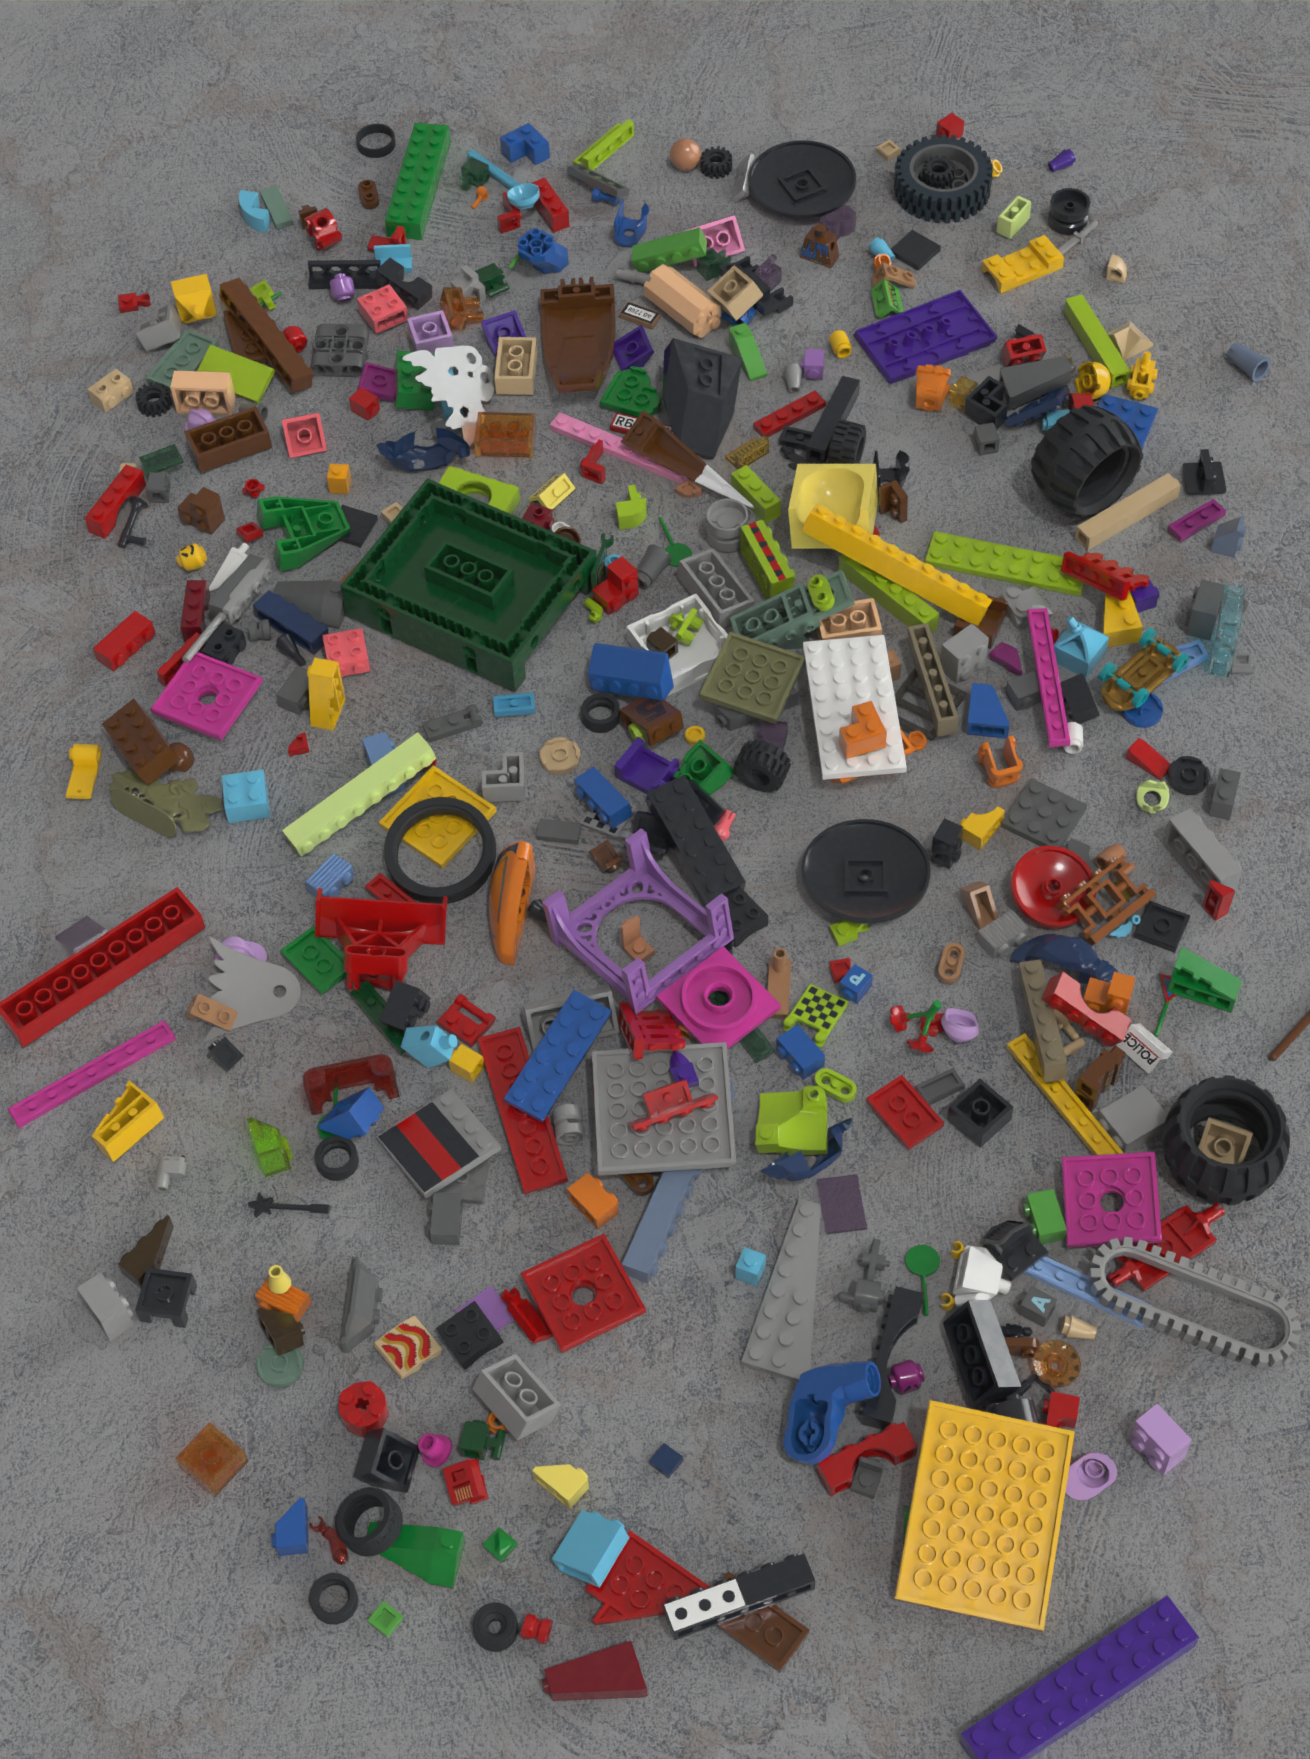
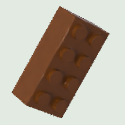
M256 406L184 431L188 448L200 472L272 448L269 431Z
M134 698L102 723L133 770L147 785H150L181 760L145 709Z

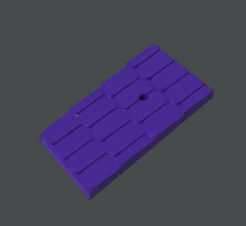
M961 290L858 329L853 335L865 352L868 353L874 364L877 365L883 376L886 377L889 384L915 376L918 365L925 366L929 364L935 366L968 355L969 352L990 346L998 337Z

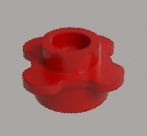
M249 479L246 481L245 487L242 488L243 494H249L252 498H257L260 492L265 490V485L260 484V481L257 479Z

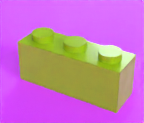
M747 465L731 473V486L754 506L755 509H751V511L760 520L763 519L765 525L781 516V500Z

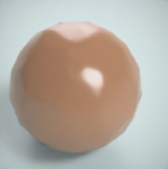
M683 138L672 145L670 160L676 168L688 171L695 168L700 162L701 150L695 141Z

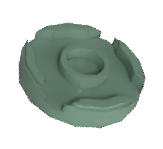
M268 1344L262 1349L263 1351L256 1359V1370L260 1379L266 1385L275 1388L293 1384L300 1377L304 1369V1359L299 1348L277 1356L271 1344Z

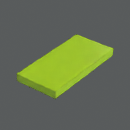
M211 344L197 370L200 372H229L235 395L255 403H260L275 373V370L271 367Z

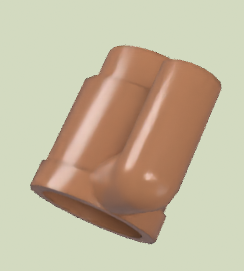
M1114 843L1095 857V863L1103 871L1107 868L1106 862L1114 856L1117 859L1122 855L1126 856V851L1120 844ZM1128 862L1131 866L1123 871L1126 876L1135 869L1133 862ZM1115 866L1108 873H1115L1119 868Z

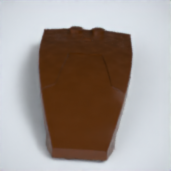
M581 277L579 278V284H576L575 278H571V285H566L565 280L560 279L558 288L540 289L542 341L547 369L558 393L597 390L609 371L615 348L616 315L614 284L595 285L594 277H590L589 283H584Z

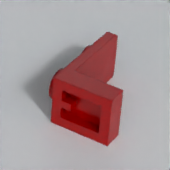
M506 192L502 193L503 205L507 213L497 216L498 230L501 234L520 228V219H522L520 210L509 203Z
M397 226L391 238L371 236L367 246L368 251H374V246L406 244L405 228Z
M598 439L596 444L591 446L586 458L584 457L581 460L580 468L583 478L602 485L606 480L605 467L598 464L597 461L603 454V440Z

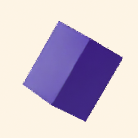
M516 310L481 321L486 342L494 356H497L499 337H526Z
M642 325L615 341L614 354L622 371L630 369L631 366L644 367L654 354L652 345Z

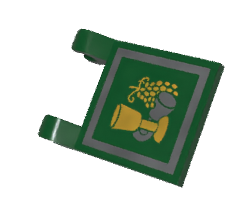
M605 533L601 534V548L591 571L592 589L605 579L604 561L607 557V549L614 543L613 535H611L610 539H605Z

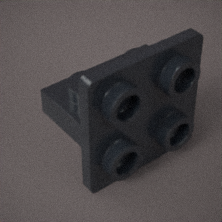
M1209 449L1200 450L1198 463H1183L1182 469L1188 495L1226 493L1227 489L1222 463L1213 461V457L1209 455Z

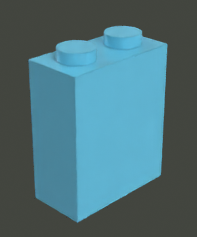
M581 1510L552 1560L560 1572L600 1588L627 1543L629 1536L624 1529L625 1526L620 1521L605 1519L595 1511L590 1513Z

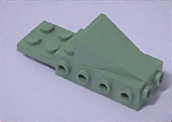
M841 569L825 577L830 584L835 598V603L831 609L819 611L813 604L808 587L800 583L730 617L733 626L731 628L732 632L785 650L802 649L803 642L810 641L807 632L820 627L821 620L855 605L844 572Z

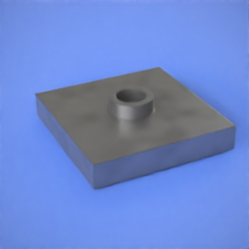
M489 1160L483 1161L437 1193H461L463 1203L483 1204Z

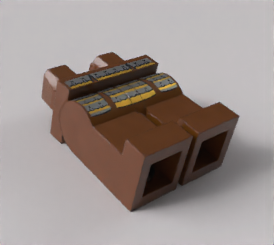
M1114 1046L1110 1051L1104 1048L1100 1056L1078 1078L1075 1094L1090 1112L1097 1107L1099 1095L1106 1092L1110 1085L1114 1086L1118 1082L1120 1070L1123 1066L1122 1060L1125 1058L1126 1053L1117 1046Z

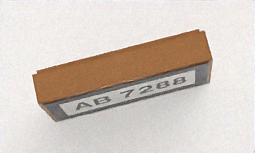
M628 301L619 313L621 319L653 329L661 318V313Z

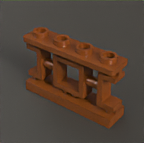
M1124 855L1118 859L1116 856L1105 863L1106 869L1103 871L1100 868L1090 875L1092 880L1088 883L1083 880L1075 887L1076 892L1072 895L1069 892L1059 899L1061 904L1056 907L1058 911H1063L1062 915L1064 917L1072 911L1086 927L1079 936L1081 938L1084 937L1085 942L1090 944L1091 947L1157 895L1152 888L1149 890L1146 888L1145 882L1138 888L1135 887L1123 872L1131 866L1128 862L1124 861L1126 858ZM1115 866L1119 868L1115 873H1113L1115 878L1119 881V883L1116 886L1110 881L1109 878H1107L1102 883L1099 881L1101 877L1107 874ZM1103 887L1117 903L1107 912L1093 897ZM1123 890H1126L1131 897L1139 893L1141 896L1124 910L1121 908L1127 902L1121 894ZM1088 891V894L1082 898L1089 906L1087 909L1084 910L1078 902L1071 907L1068 905L1082 892ZM1093 914L1101 922L1109 917L1110 921L1094 934L1090 932L1097 926L1090 918Z

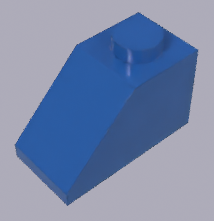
M299 1498L275 1524V1533L271 1534L272 1548H276L279 1556L309 1553L308 1506L305 1498Z

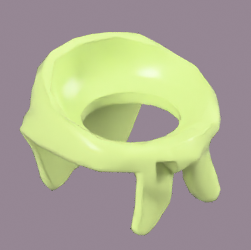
M1147 780L1141 783L1136 794L1138 806L1150 814H1155L1165 809L1169 801V789L1165 782ZM1149 791H1155L1160 795L1161 802L1158 805L1149 806L1144 801V795Z

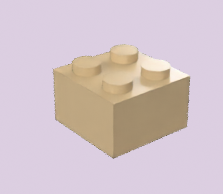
M735 265L708 290L713 300L720 304L721 308L736 321L763 296L755 282Z

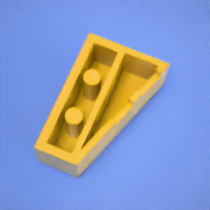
M314 658L312 665H309L307 669L310 727L334 731L346 700L339 664L337 661Z

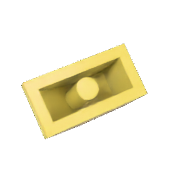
M570 1464L540 1466L532 1470L534 1480L568 1509H571L589 1489L587 1474L582 1469H575Z

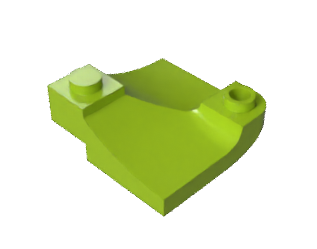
M803 1086V1089L800 1091L760 1093L759 1118L756 1125L755 1142L758 1153L781 1152L783 1155L788 1152L789 1156L801 1150L803 1155L828 1154V1102L824 1089L819 1086Z

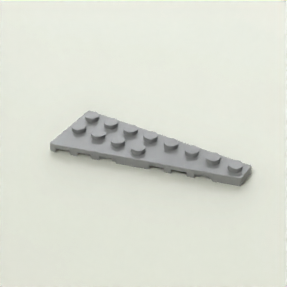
M799 1198L741 1361L742 1366L797 1383L800 1375L811 1368L821 1215L820 1204Z

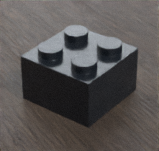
M979 1078L949 1106L947 1119L981 1148L1012 1119L1013 1106Z

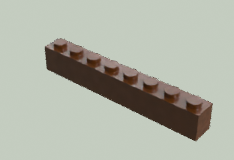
M240 278L221 283L219 298L291 393L312 387V378L314 377L312 369L308 368L302 356L298 355L293 344L288 342L285 334L278 329L275 321L268 316L266 309L262 308L258 303L256 296L252 295L248 286Z

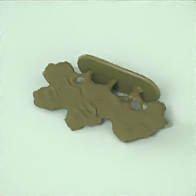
M128 768L125 772H116L111 775L114 781L109 785V789L112 791L110 797L114 807L124 816L166 837L176 835L177 828L174 821H179L185 832L196 830L202 832L210 825L206 814L222 810V800L209 794L195 795V791L199 787L195 778L185 779L184 781L170 780L167 784H161L160 777H158L150 785H147L133 768ZM134 787L138 789V794L136 796H134L135 794L132 793V789ZM141 799H147V800L151 801V802H152V805L149 804V803H147V802H145V801H143V800H141Z

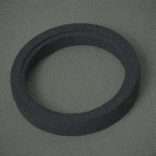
M450 797L425 799L408 807L392 823L385 839V863L394 883L412 899L423 903L443 904V896H448V904L454 903L475 893L489 878L496 861L495 835L488 820L473 805ZM442 814L454 815L467 820L478 830L483 841L480 861L469 876L450 886L428 887L416 883L403 872L398 861L399 846L404 835L413 825L427 817Z

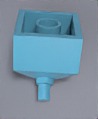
M1070 616L1066 619L1069 626L1054 644L1056 661L1058 665L1078 675L1083 673L1084 677L1087 678L1107 652L1109 636Z

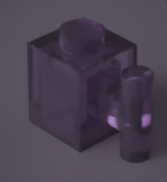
M774 254L766 259L754 272L755 275L770 287V292L781 282L782 268L773 264L777 260Z

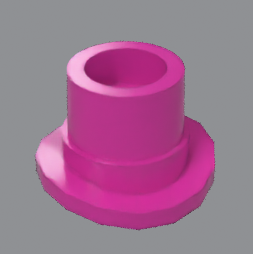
M427 1433L423 1435L419 1440L418 1448L421 1451L424 1462L431 1467L443 1465L448 1460L452 1451V1441L450 1438L443 1434L434 1435Z

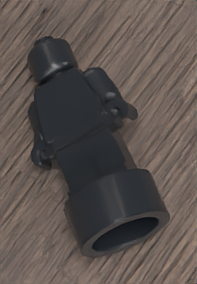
M1006 1323V1326H1000L1004 1337H1030L1033 1334L1030 1327L1022 1328V1326Z

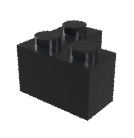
M988 376L965 398V414L981 424L994 422L997 430L1007 418V404L1002 402L1004 384Z
M396 980L379 1021L388 1027L405 1033L406 1028L415 1026L416 1016L422 1018L424 1013L428 1012L431 1004L430 997L421 989Z

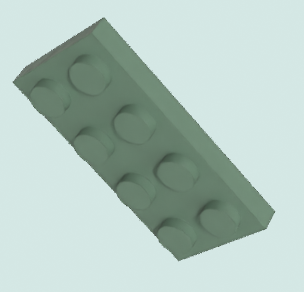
M186 329L147 375V383L152 382V385H155V382H158L159 386L162 383L171 392L170 386L174 371H197L210 344L219 347L218 341Z

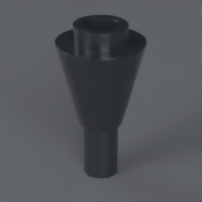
M281 635L277 639L276 648L293 658L300 667L304 666L306 661L300 655L292 635Z
M541 899L533 900L527 909L529 911L528 916L547 922L543 901Z

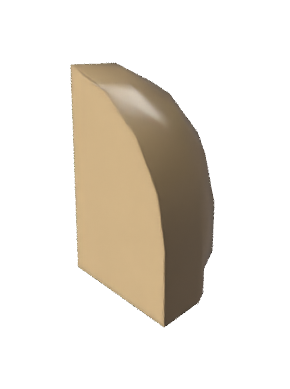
M1112 254L1107 268L1106 280L1124 283L1127 276L1126 264L1121 257Z

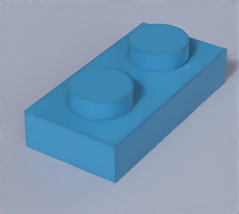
M534 693L493 696L495 717L536 714Z

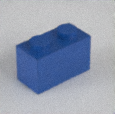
M798 1024L776 1038V1052L781 1059L785 1058L792 1072L795 1075L798 1074L803 1080L825 1066V1054Z

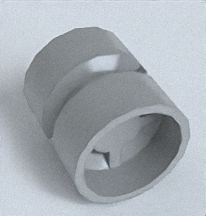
M564 1104L556 1107L553 1110V1120L556 1126L555 1135L557 1143L571 1146L583 1142L585 1130L582 1123L581 1107L576 1104Z

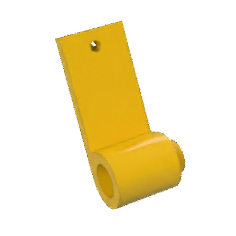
M74 744L73 748L69 749V759L73 761L74 766L65 795L66 798L91 799L102 756L100 744Z

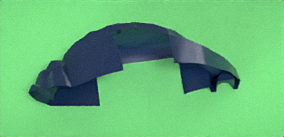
M436 428L437 444L433 446L422 447L414 445L415 431L403 436L396 442L386 441L376 445L380 454L389 460L394 467L409 472L447 466L456 455L459 458L470 456L468 443L459 435L443 428ZM424 461L425 465L423 468H413L416 462Z
M1056 933L1044 934L1024 942L1014 950L1010 960L1011 963H1019L1040 958L1080 972L1078 978L1080 984H1088L1090 977L1108 982L1112 980L1114 972L1118 973L1117 969L1110 965L1108 961H1101L1096 951L1083 939L1056 935Z
M853 1118L846 1119L828 1128V1154L813 1155L817 1159L812 1167L808 1166L800 1150L790 1157L788 1152L784 1153L776 1161L760 1171L777 1180L785 1178L790 1182L813 1177L840 1157L843 1146L842 1134L854 1124Z

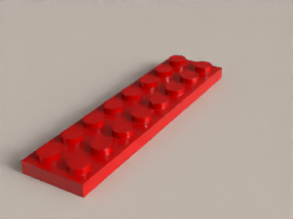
M516 1027L477 1038L524 1194L568 1182L549 1117L547 1116L542 1123L504 1102L505 1096L530 1058L521 1028Z

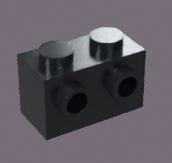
M223 623L201 652L204 655L232 665L237 655L246 647L247 643L244 632Z
M1083 673L1060 682L1063 702L1067 701L1069 706L1065 709L1070 719L1074 718L1076 723L1081 724L1100 716Z
M945 818L943 819L933 836L932 862L938 866L950 869L954 862L957 863L962 853L963 826Z

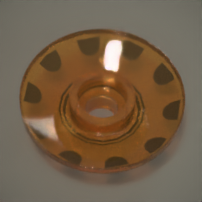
M1051 1340L1043 1343L1036 1350L1033 1357V1368L1038 1378L1045 1384L1052 1387H1065L1073 1383L1078 1377L1081 1370V1361L1078 1353L1071 1345L1063 1341ZM1052 1363L1058 1364L1059 1369H1058V1370L1053 1369L1052 1366H1051V1364H1052Z

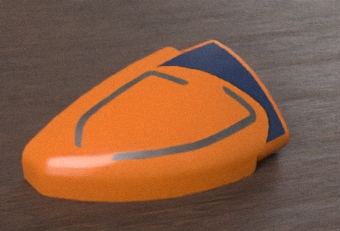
M524 841L510 844L500 852L496 860L490 888L489 918L493 946L498 961L501 964L515 966L536 873L533 847Z

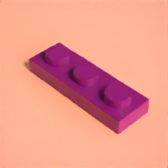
M1212 499L1168 525L1167 531L1179 542H1182L1226 515V510L1217 501Z

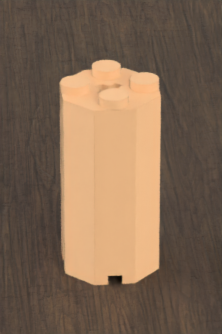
M662 264L649 275L651 280L649 282L646 281L644 284L645 297L699 338H703L707 333L719 327L721 323L720 304L670 266Z

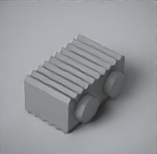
M1010 910L980 929L977 941L992 958L998 955L1004 956L1015 944L1021 945L1027 940L1029 927L1013 910Z

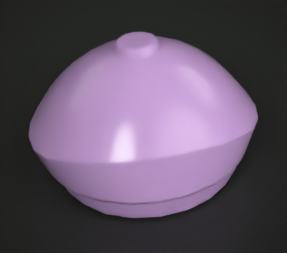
M948 1008L945 1011L941 1023L946 1035L955 1042H967L979 1034V1025L973 1013L954 1008Z

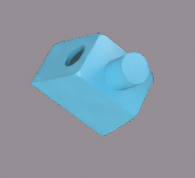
M437 1026L406 1028L401 1048L424 1066L431 1068L449 1061L458 1041L455 1035H447Z

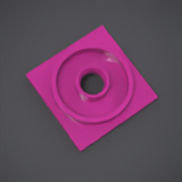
M197 652L189 663L184 662L150 710L152 714L222 741L262 684L263 679L261 676ZM206 695L217 696L215 702L204 705L199 700Z
M724 946L656 997L658 1002L699 1044L726 1042L727 1050L781 1009V1004ZM714 991H723L727 993L730 1000L723 1006H716L709 1001L708 997Z
M1155 1152L1062 1157L1068 1248L1096 1247L1103 1244L1107 1246L1109 1240L1118 1238L1119 1243H1121L1123 1237L1133 1238L1132 1245L1137 1244L1139 1239L1148 1242V1244L1162 1243ZM1108 1193L1120 1195L1123 1199L1122 1208L1117 1212H1106L1100 1205L1103 1196Z

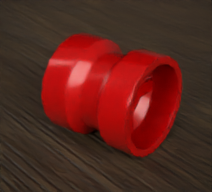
M528 1613L522 1626L521 1638L528 1640L534 1638L538 1643L546 1645L552 1630L553 1620L547 1618L538 1619L536 1615Z

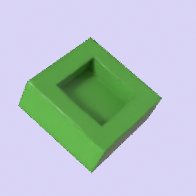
M383 1601L367 1621L372 1627L388 1638L404 1618L403 1615Z

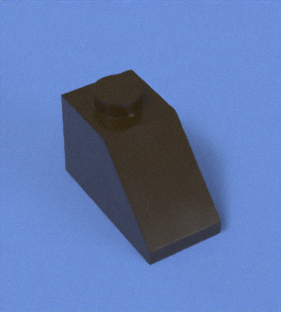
M262 1308L256 1310L259 1325L277 1356L304 1345L302 1337L305 1334L304 1327L300 1321L296 1322L292 1314Z

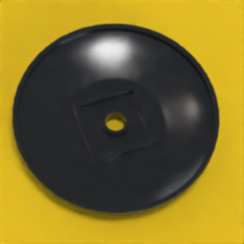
M796 140L775 145L760 154L750 168L749 187L756 201L775 214L790 218H815L836 211L851 198L856 187V172L850 159L840 150L821 142Z
M855 819L835 824L818 834L804 853L801 873L808 895L825 912L845 921L873 924L901 917L918 905L929 887L931 868L925 849L906 830L880 820ZM866 874L871 878L862 879L860 876Z

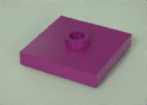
M366 362L357 390L362 387L376 395L379 399L393 402L395 398L394 369Z

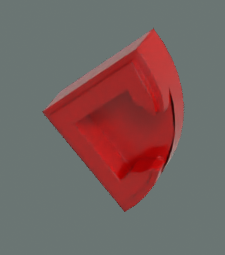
M305 732L297 735L296 739L289 744V757L310 753Z
M850 958L829 962L834 984L839 983L850 970Z

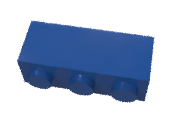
M595 767L590 768L574 779L575 794L579 799L586 801L588 808L592 812H597L603 824L607 823L614 829L633 816L630 803Z

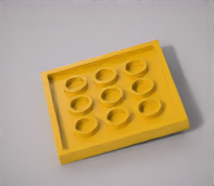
M433 765L379 821V826L388 832L394 820L408 807L422 800L435 797H450L463 800L476 807L488 821L497 812V809L494 805ZM446 814L434 815L422 819L413 825L404 835L402 842L443 869L474 837L478 830L461 817Z

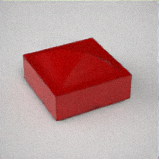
M254 522L236 528L237 535L246 543L263 537V530Z

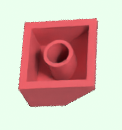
M319 412L282 419L290 458L327 451Z

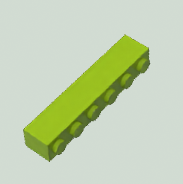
M844 554L839 557L838 571L842 569L846 579L869 597L874 598V601L906 626L928 623L931 633L938 629L939 612L913 592Z

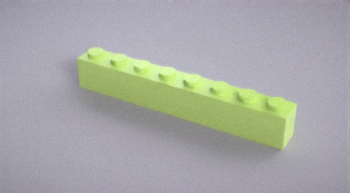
M417 732L282 830L284 835L301 857L311 852L315 846L329 839L333 833L340 828H344L355 817L362 815L366 809L380 802L388 793L395 791L399 785L413 778L424 767L429 766L437 759L432 748Z

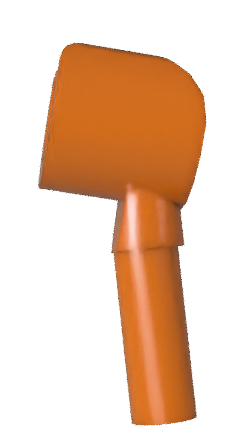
M483 186L478 187L476 190L478 197L471 206L472 209H475L482 199H488L487 189Z

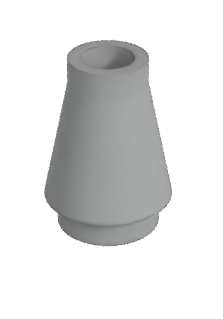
M789 364L784 370L790 393L800 391L803 371L798 364Z

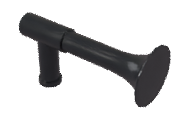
M132 496L129 498L132 509L117 544L120 548H126L128 542L142 546L146 545L145 537L131 536L139 511L148 507V503L140 497Z

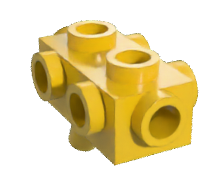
M1148 351L1143 353V358H1137L1135 365H1131L1130 376L1132 379H1128L1126 390H1130L1129 396H1133L1136 400L1148 399L1149 394H1153L1155 383L1152 380L1156 381L1158 369H1155L1156 361L1150 360L1151 352Z

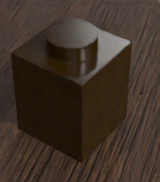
M662 627L651 632L646 638L647 648L650 651L668 653L669 659L678 653V640Z

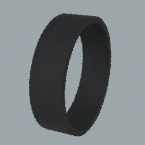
M384 124L367 125L361 128L356 135L358 151L369 158L387 156L394 150L396 145L393 130ZM373 133H383L392 138L389 144L377 149L366 148L360 144V141L365 136Z

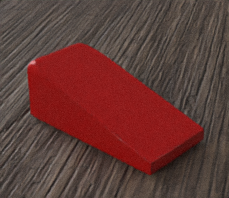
M1138 738L1127 751V760L1159 780L1167 774L1171 765L1141 738Z

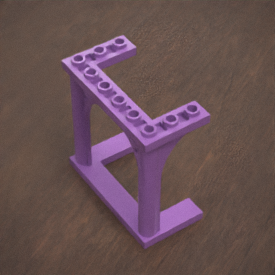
M643 829L631 834L625 840L630 869L621 873L614 881L604 886L578 908L569 913L565 894L560 890L548 896L542 902L552 943L557 947L563 944L627 999L630 1009L635 1015L655 1001L658 994L734 939L727 897L721 893L708 903L705 909L673 884L659 868L651 855L647 833ZM641 884L643 890L638 894L634 893L633 890ZM644 899L664 903L705 937L649 981L645 963L639 957L624 969H621L599 948L597 930L603 918L612 909L629 901ZM585 926L592 927L588 932H580Z

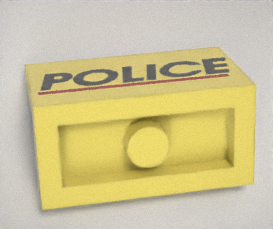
M562 473L549 479L528 500L530 502L538 500L541 506L553 509L576 488L566 474Z

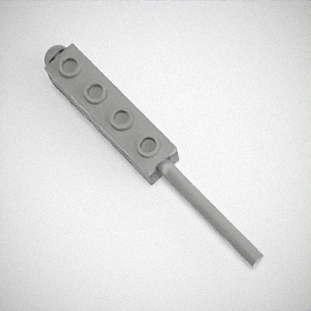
M249 554L208 603L210 618L213 620L182 657L184 662L189 663L221 622L232 625L240 617L241 612L246 606L250 605L255 595L260 593L264 584L271 579L273 573L271 570V560L267 556L258 557Z

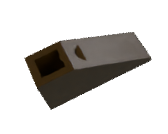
M169 1215L157 1221L153 1229L146 1236L141 1237L137 1245L130 1252L125 1253L118 1263L122 1274L140 1289L147 1267L160 1269L174 1228Z

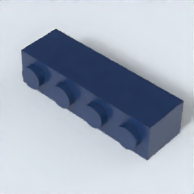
M268 590L253 604L256 618L261 621L269 619L271 628L282 635L291 634L295 643L311 654L315 655L324 647L323 635L329 634L328 627L324 623H319L313 619L309 613L299 610L295 604L285 601L281 595Z

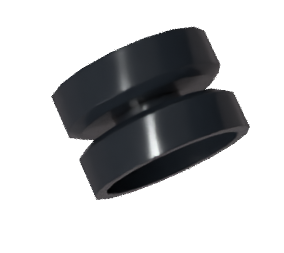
M1063 188L1056 191L1050 200L1049 226L1054 231L1066 235H1072L1075 231L1079 233L1087 226L1091 202L1088 195L1075 188Z

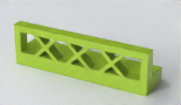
M628 119L623 124L617 123L575 158L573 165L581 164L591 170L597 168L634 136V122Z

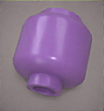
M341 273L336 274L335 278L330 281L332 298L337 299V302H345L352 299V296L355 294V288L351 277Z

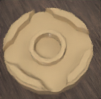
M564 737L548 740L540 750V763L542 767L549 773L556 775L572 772L578 767L581 760L580 749L577 743L569 741L568 738Z

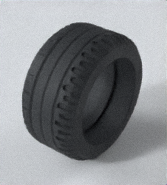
M374 1487L361 1488L347 1496L344 1502L341 1503V1506H339L335 1518L336 1533L341 1542L352 1552L365 1557L378 1555L385 1552L386 1549L388 1550L397 1541L403 1526V1516L397 1502L384 1490ZM383 1507L384 1515L379 1527L367 1536L355 1537L354 1529L359 1517L370 1508Z

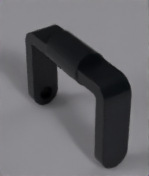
M1033 1374L1028 1380H1024L1021 1383V1388L1014 1394H1018L1019 1397L1022 1396L1035 1381L1049 1394H1051V1391L1055 1392V1390L1045 1383L1040 1376Z

